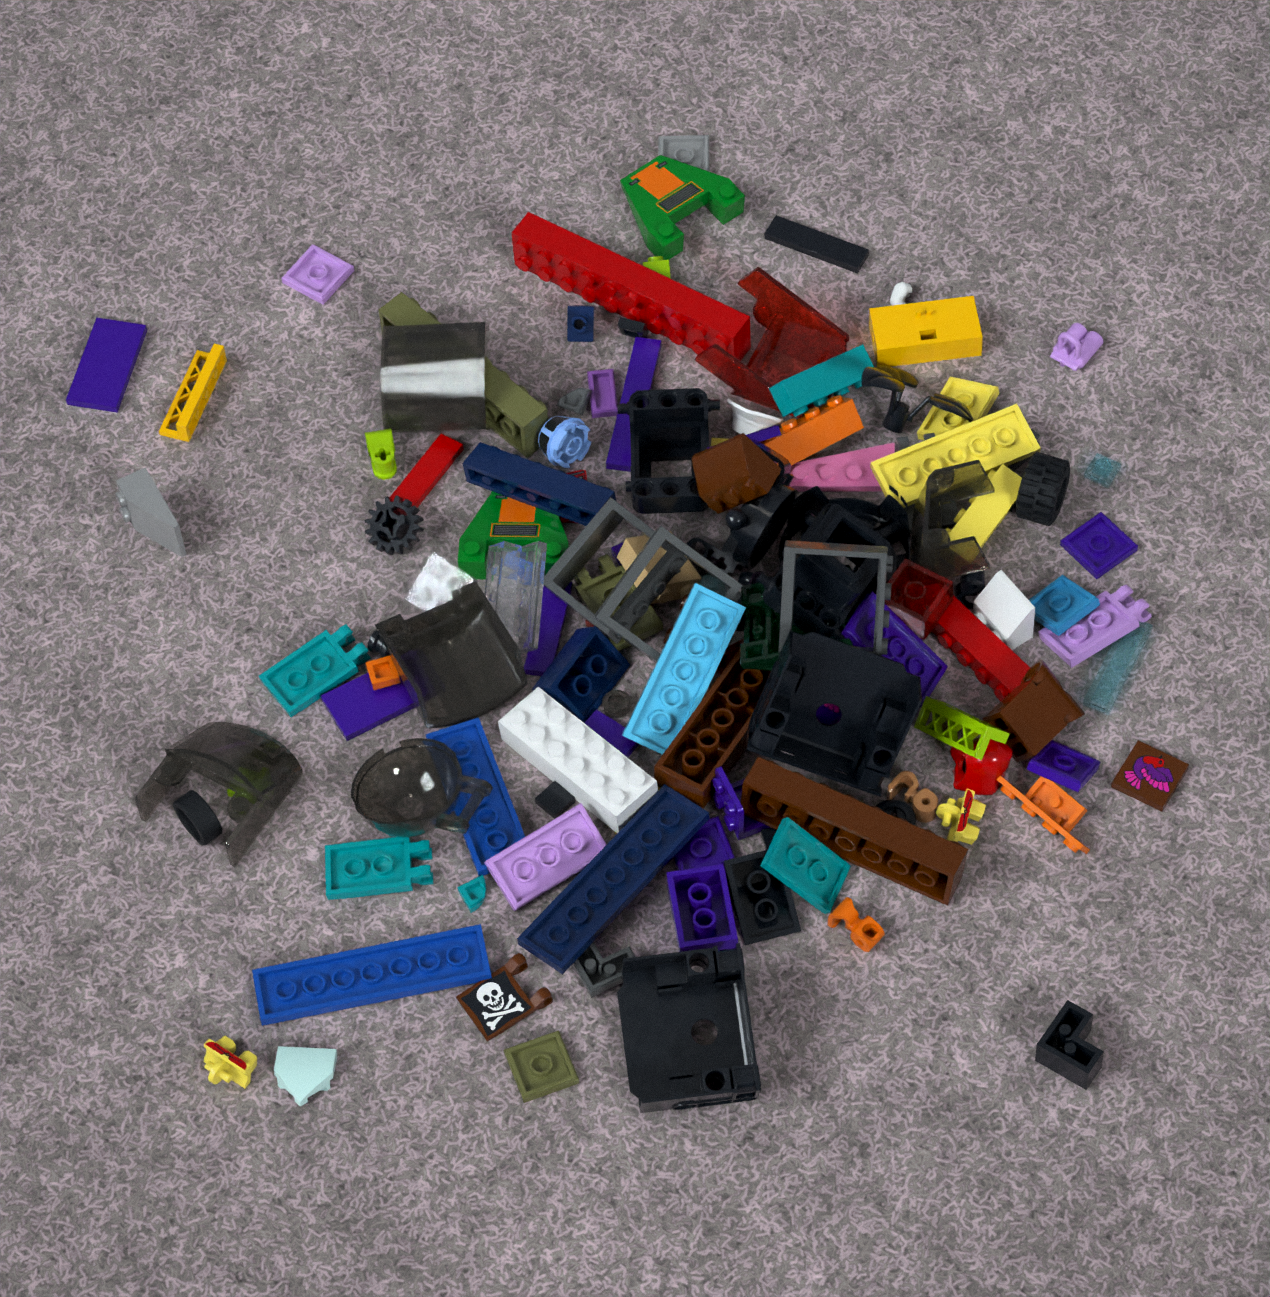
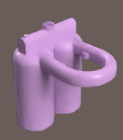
M1073 323L1066 332L1060 333L1058 342L1053 347L1050 357L1060 362V366H1067L1073 371H1077L1083 368L1102 346L1103 339L1098 333L1094 331L1088 332L1083 325Z

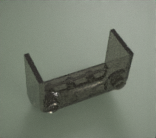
M979 459L934 470L929 475L913 508L909 573L917 584H926L990 569V564L974 536L950 541L948 532L942 529L943 504L994 493L995 488Z

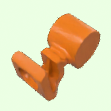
M846 897L828 916L827 924L830 928L836 927L843 919L846 922L845 928L851 930L850 937L852 941L865 952H869L885 935L883 928L872 917L867 915L864 919L859 918V913L854 908L853 901L849 897Z

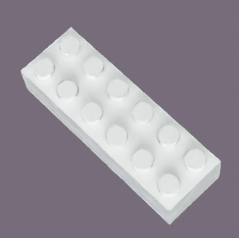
M539 687L498 721L501 739L550 780L559 783L575 797L576 801L582 803L586 809L616 833L658 792L657 781Z

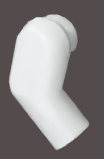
M905 282L897 283L894 286L890 304L892 306L906 304L905 299L910 296L909 293H912L911 285Z

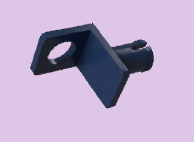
M568 306L567 340L569 342H592L594 340V310H596V306Z

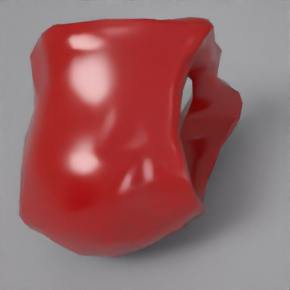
M980 737L973 740L974 750ZM990 739L983 759L980 760L952 747L950 752L956 764L953 770L954 788L961 791H966L968 788L975 791L976 795H993L1002 786L996 779L999 776L1005 777V772L1009 767L1012 757V749L1007 744ZM964 759H966V773L962 769Z

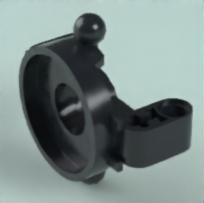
M759 442L754 443L776 464L778 463V466L781 468L770 491L765 495L744 503L740 509L735 508L728 511L725 522L730 528L731 534L724 546L706 536L693 538L686 543L694 550L697 542L702 543L705 547L703 557L726 574L734 573L736 569L741 571L743 567L751 570L763 559L786 524L792 502L798 495V491L789 486L794 478V475L790 474L791 464L789 460ZM725 558L724 563L727 567L721 568L722 563L717 559Z

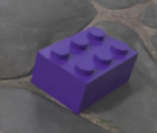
M724 864L666 872L667 888L679 952L713 948V946H717L718 950L735 948L736 943H738Z

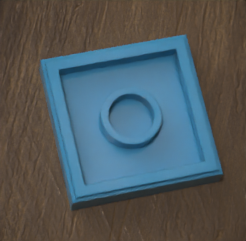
M1061 575L1029 599L1035 607L1034 620L1058 636L1100 606L1099 599L1064 575Z

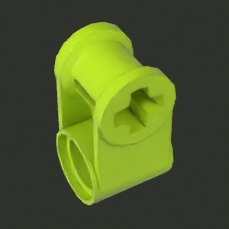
M391 428L366 432L365 438L368 455L371 458L374 475L382 480L392 478L397 472Z

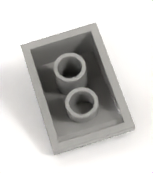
M140 469L116 480L118 492L115 495L121 506L119 510L125 523L131 522L136 531L181 557L187 555L180 526L147 469Z

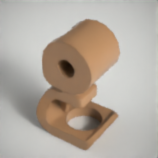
M910 771L900 772L888 785L887 800H893L904 787L908 788L904 801L912 803L916 820L923 823L933 821L937 816V796L927 788L921 789L918 792L919 782L914 773Z

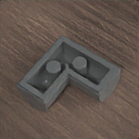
M593 942L572 965L592 998L622 984L623 959L636 956L629 946L603 958Z

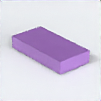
M614 370L587 371L589 389L592 390L590 396L592 418L617 416Z

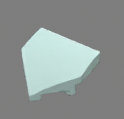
M278 1046L274 1075L277 1077L279 1088L286 1089L299 1106L307 1103V1098L318 1091H328L330 1089V1080L334 1077L337 1049Z

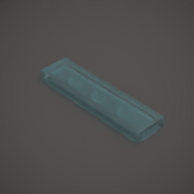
M1139 622L1140 627L1113 642L1083 700V706L1110 715L1152 632L1153 625Z

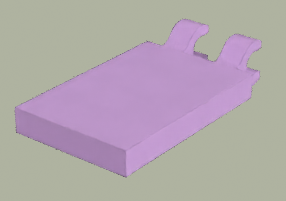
M1123 585L1113 594L1104 591L1096 596L1099 599L1100 606L1061 635H1056L1046 627L1038 631L1040 639L1072 668L1140 627L1139 622H1146L1152 616L1145 610L1149 607V604L1143 599L1135 602L1129 596L1133 593V590L1129 586Z

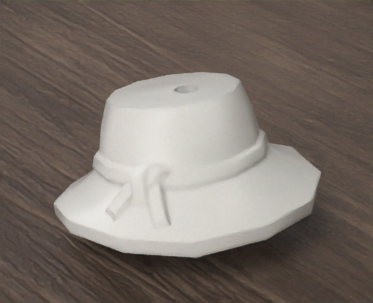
M729 397L727 400L733 410L732 430L739 434L744 433L747 435L774 425H781L786 421L785 419L762 413L736 399Z

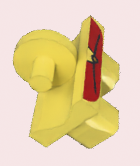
M967 788L964 797L958 798L957 802L949 798L947 803L938 805L936 814L939 818L943 819L941 824L945 827L950 826L947 840L961 841L971 845L977 840L980 831L979 827L969 824L967 821L970 818L979 822L984 814L986 805L973 799L975 791Z
M223 1036L216 1042L209 1038L204 1043V1048H206V1055L204 1057L205 1069L210 1071L208 1080L213 1084H218L221 1080L229 1083L232 1080L245 1089L251 1082V1073L257 1066V1056L250 1051H244L237 1057L233 1054L236 1051V1044L227 1036Z

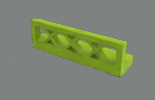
M928 696L925 697L914 728L980 760L983 759L990 739L1006 744L1010 734L948 703ZM932 711L933 721L929 723L927 726H925L930 715V712ZM947 721L948 729L943 732L942 724ZM963 728L964 736L958 740L957 732ZM981 735L974 750L973 739Z

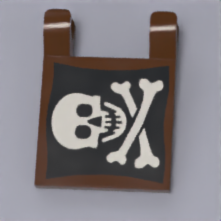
M521 953L514 955L504 966L491 974L492 978L479 981L456 996V999L486 1041L491 1040L536 1010L542 1009L553 1002L551 993L546 987L539 989L529 999L513 978L514 975L528 968L526 958Z

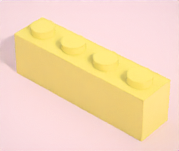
M1004 464L1000 466L997 472L992 469L983 481L986 484L984 489L981 491L977 488L968 502L971 503V506L967 510L962 508L953 521L957 523L951 530L947 527L938 541L942 544L937 553L958 568H961L965 563L971 562L1015 505L1022 477Z

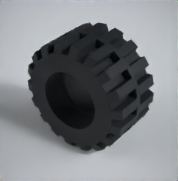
M1036 452L1030 458L1017 495L1016 514L1018 518L1051 526L1060 512L1070 478V464L1068 460Z

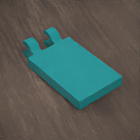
M347 624L341 626L332 635L327 630L323 631L259 675L262 684L290 717L301 712L319 700L321 695L335 689L358 673L359 670L356 665H362L371 659L367 653L368 649L362 642L347 653L341 648L355 641V638L352 636L353 631Z
M410 836L325 845L327 899H346L413 891V883L420 885L434 884L430 865L412 867V858L418 860L433 859L430 841L421 840L411 843Z

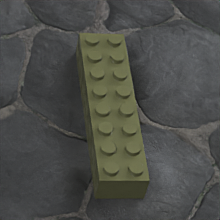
M400 292L378 310L383 341L526 458L540 448L538 443L539 433L545 422L548 421V409L541 400L534 399L529 395L525 387L514 383L505 371H499L486 356L478 354L469 342H463L450 327L442 325L433 313H427L422 309L414 298H409L403 292Z

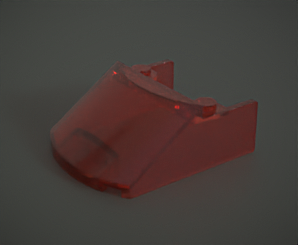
M757 267L738 282L740 287L757 299L752 309L753 316L759 324L766 328L747 365H744L718 344H713L698 354L695 361L733 389L732 395L780 411L769 388L782 380L847 352L849 334L763 269ZM811 404V405H809V406H807V407H808V409H810V408H813L814 405ZM804 413L797 416V418L805 416Z

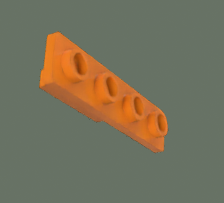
M999 776L996 779L1003 785L1000 790L1012 800L1018 797L1024 802L1021 806L1024 811L1033 818L1038 814L1045 820L1041 824L1053 835L1057 832L1065 837L1063 843L1076 853L1078 850L1085 854L1089 852L1090 849L1070 833L1088 810L1055 782L1040 776L1030 790L1023 794L1004 777Z

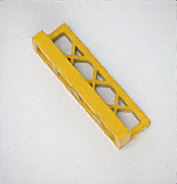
M214 343L210 353L196 351L161 425L160 435L182 441H190L227 362L223 345ZM200 360H206L202 370L200 371L198 368ZM197 380L192 391H190L189 383ZM187 400L183 408V411L181 412L179 409V404ZM177 421V431L168 429L171 423Z

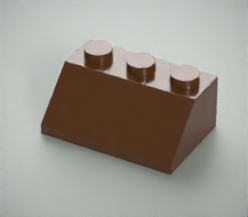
M744 433L696 453L692 457L699 496L718 514L767 494L781 471V468Z

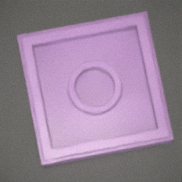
M312 244L281 279L283 284L324 305L354 272V266Z

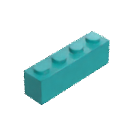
M862 344L782 380L769 388L782 417L792 413L794 417H797L808 411L807 406L811 404L814 407H819L827 403L826 401L831 395L843 396L849 393L848 388L853 385L855 389L861 388V376L864 369L874 366Z

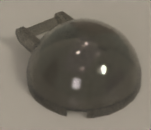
M414 738L399 741L401 747L384 753L382 748L367 759L357 771L351 788V798L356 811L370 826L381 833L395 837H418L435 829L465 834L470 827L469 821L484 797L489 796L493 790L492 785L483 779L463 776L455 752L444 743L433 739ZM461 792L472 794L459 816L451 815L457 806Z

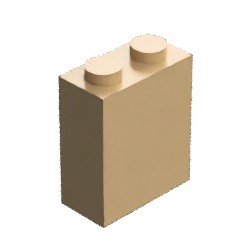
M643 535L625 539L617 555L625 571L649 540L647 536ZM661 547L634 582L636 588L666 553ZM689 559L680 568L681 571L666 585L664 592L657 596L651 604L683 599L686 594L689 595L694 583H700L702 578Z

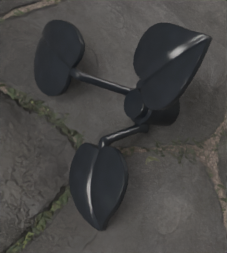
M879 364L876 368L866 367L862 373V387H879L892 391L890 406L882 423L886 429L892 432L902 433L906 422H912L915 415L928 403L956 414L969 422L973 421L969 409L962 402L935 393L933 397L927 396L910 413L908 411L909 405L901 402V397L905 385L916 388L919 381L913 374L905 370Z

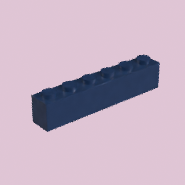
M481 442L462 463L467 482L584 526L589 524L610 497L616 501L615 491L607 487H601L585 479L571 476L561 470L552 469L539 462L530 461L517 454H511Z

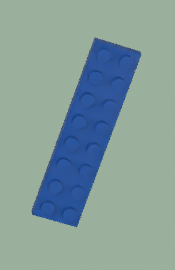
M481 924L252 970L262 1026L478 983L479 981L492 978Z

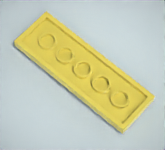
M1015 404L872 461L870 468L885 497L891 495L905 508L906 506L901 501V496L910 506L987 475L992 469L996 471L1002 464L1009 466L1029 458L1036 452H1040L1041 448L1020 408ZM889 485L898 491V496L889 490Z

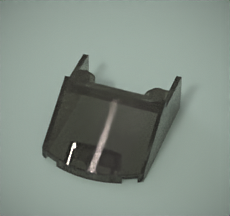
M209 722L165 749V758L136 795L135 801L141 820L147 822L170 789L182 782L190 770L234 791L235 794L227 805V812L229 817L239 824L226 840L225 847L230 865L236 867L300 779L303 770L295 756L283 744L268 734L236 723Z

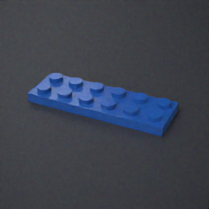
M478 717L425 735L479 877L490 874L484 864L486 860L523 839L525 834Z

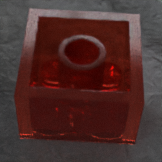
M905 558L888 581V583H892L891 600H885V604L919 638L925 640L953 601V581Z

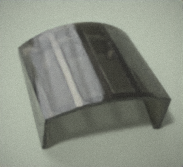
M486 322L383 326L381 344L383 429L391 428L392 433L490 432V427L486 425L485 334L486 331L490 330Z
M476 581L451 591L452 600L404 620L401 614H398L375 624L376 630L426 728L453 726L478 718L507 702L528 684L517 644Z

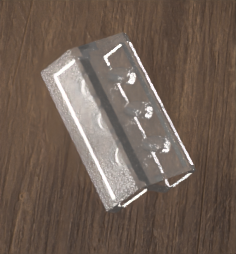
M502 541L489 546L479 646L480 652L523 654L538 649L547 543L536 541L520 546Z

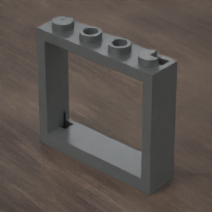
M610 497L540 582L551 593L618 644L622 638L593 618L595 615L593 612L564 590L623 519L649 539L655 532ZM666 541L660 546L666 553L612 616V619L629 631L634 623L647 612L648 607L655 598L664 592L666 585L681 571L680 568L688 560L683 553Z
M662 526L657 527L593 616V618L655 663L660 653L610 616L664 541L729 588L723 595L724 597L737 602L742 595L739 590L743 586Z
M786 540L783 561L779 654L793 626L796 554L879 559L873 647H855L880 656L887 655L888 638H883V628H889L890 611H885L884 607L885 600H891L892 583H886L887 572L892 573L893 556H888V547Z

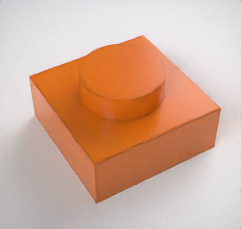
M392 655L365 662L373 690L400 683L399 674Z

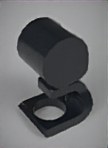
M978 562L963 564L960 568V583L954 586L955 597L966 608L973 609V603L968 602L965 596H976L977 593L980 594L985 588V569Z

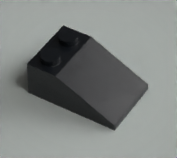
M767 850L720 862L724 864L730 900L745 945L801 931L791 889L760 866Z

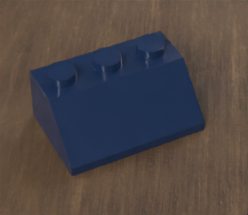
M596 626L580 628L574 632L532 690L534 691L537 687L541 688L585 723L594 711L599 708L631 664Z

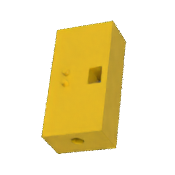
M974 296L869 308V330L876 365L881 364L892 367L982 356L983 337Z

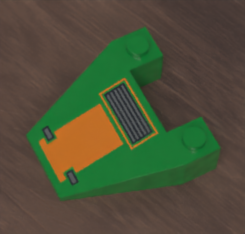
M659 155L620 180L621 187L646 247L654 256H663V260H669L683 251L684 234L675 223L702 206H705L723 225L744 212L745 195L729 178Z
M492 491L459 539L457 563L460 579L487 580L489 552H511L513 545L516 544L520 546V552L540 553L539 564L542 580L569 547V542L559 516Z

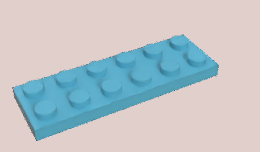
M694 583L622 736L661 755L664 754L702 701L746 607Z

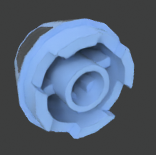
M551 417L541 428L538 437L539 447L554 466L570 468L571 463L576 459L582 461L591 445V441L588 440V431L590 429L580 418Z

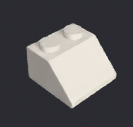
M1000 570L974 600L973 614L1013 650L1033 638L1035 607L1006 574Z

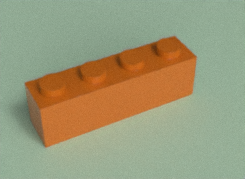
M837 395L826 401L827 404L820 408H810L804 412L805 416L797 420L794 418L783 422L781 428H779L781 435L759 443L766 445L787 458L792 466L863 429L864 426L853 399Z

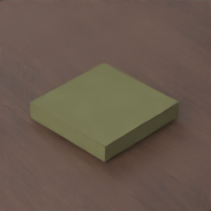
M559 1030L503 1050L523 1103L579 1084V1078Z

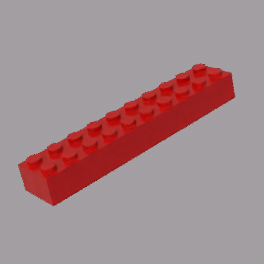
M530 212L525 215L511 232L515 265L524 272H532L545 282L555 283L566 292H573L582 296L589 303L594 302L603 306L610 313H617L627 319L645 323L652 333L668 337L673 343L677 345L682 344L691 348L700 356L705 355L714 359L721 366L735 369L751 348L750 316Z

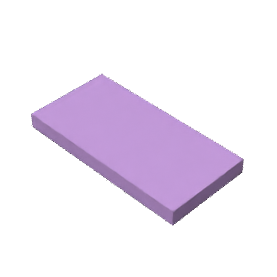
M582 803L486 860L484 864L511 908L516 911L584 869L607 844Z

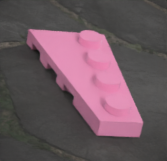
M895 442L797 462L791 466L790 474L794 475V478L789 486L798 492H805L815 486H818L822 492H883L870 468V464L872 461L895 453Z

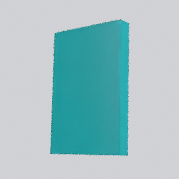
M789 817L781 820L760 865L824 914L831 912L851 868L849 863Z

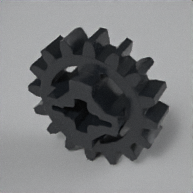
M388 496L385 497V504L378 501L375 502L377 510L369 509L368 512L372 515V518L365 520V523L370 525V528L365 530V534L372 536L369 543L377 545L376 549L383 552L385 550L389 555H393L394 551L402 555L404 547L412 550L411 542L413 540L416 542L420 541L416 536L417 532L424 531L423 528L418 526V523L424 520L423 517L416 515L420 511L419 508L412 506V502L408 499L403 501V498L395 496L394 502ZM397 509L404 510L407 515H400ZM381 536H388L391 542H385Z

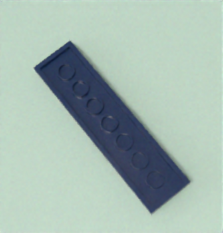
M664 784L517 938L518 945L563 975L710 819L709 812Z

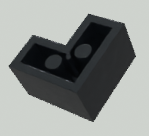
M1067 1000L1037 1043L1035 1061L1087 1090L1102 1068L1104 1051L1085 1041L1091 1032L1093 1014Z

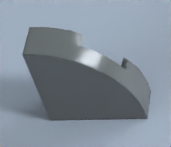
M586 388L573 390L562 396L557 406L583 415L592 390Z

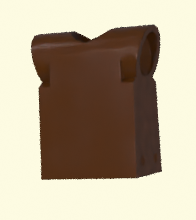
M1039 660L1027 671L1021 684L982 719L1010 733L1006 744L1012 749V757L1015 761L1020 762L1036 756L1068 723L1085 715V712L1073 697L1062 688L1059 680L1045 662Z

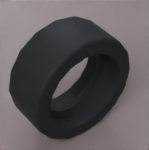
M194 790L188 791L173 802V808L179 820L202 846L207 845L223 833L222 826L213 810Z

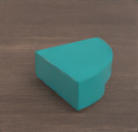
M483 875L457 887L460 896L471 913L477 910L484 902L486 882Z

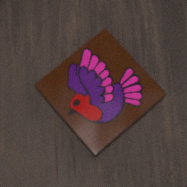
M1138 740L1112 781L1111 788L1162 812L1188 771L1189 764Z

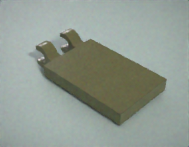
M608 554L598 558L601 564L598 567L602 575L592 579L586 568L583 567L576 575L577 577L574 578L578 585L575 587L577 596L583 605L594 614L626 572L622 565L616 567ZM634 584L610 616L611 618L636 589ZM650 605L647 612L631 627L630 632L643 640L664 630L662 621ZM603 634L618 651L631 646L623 639L616 644Z

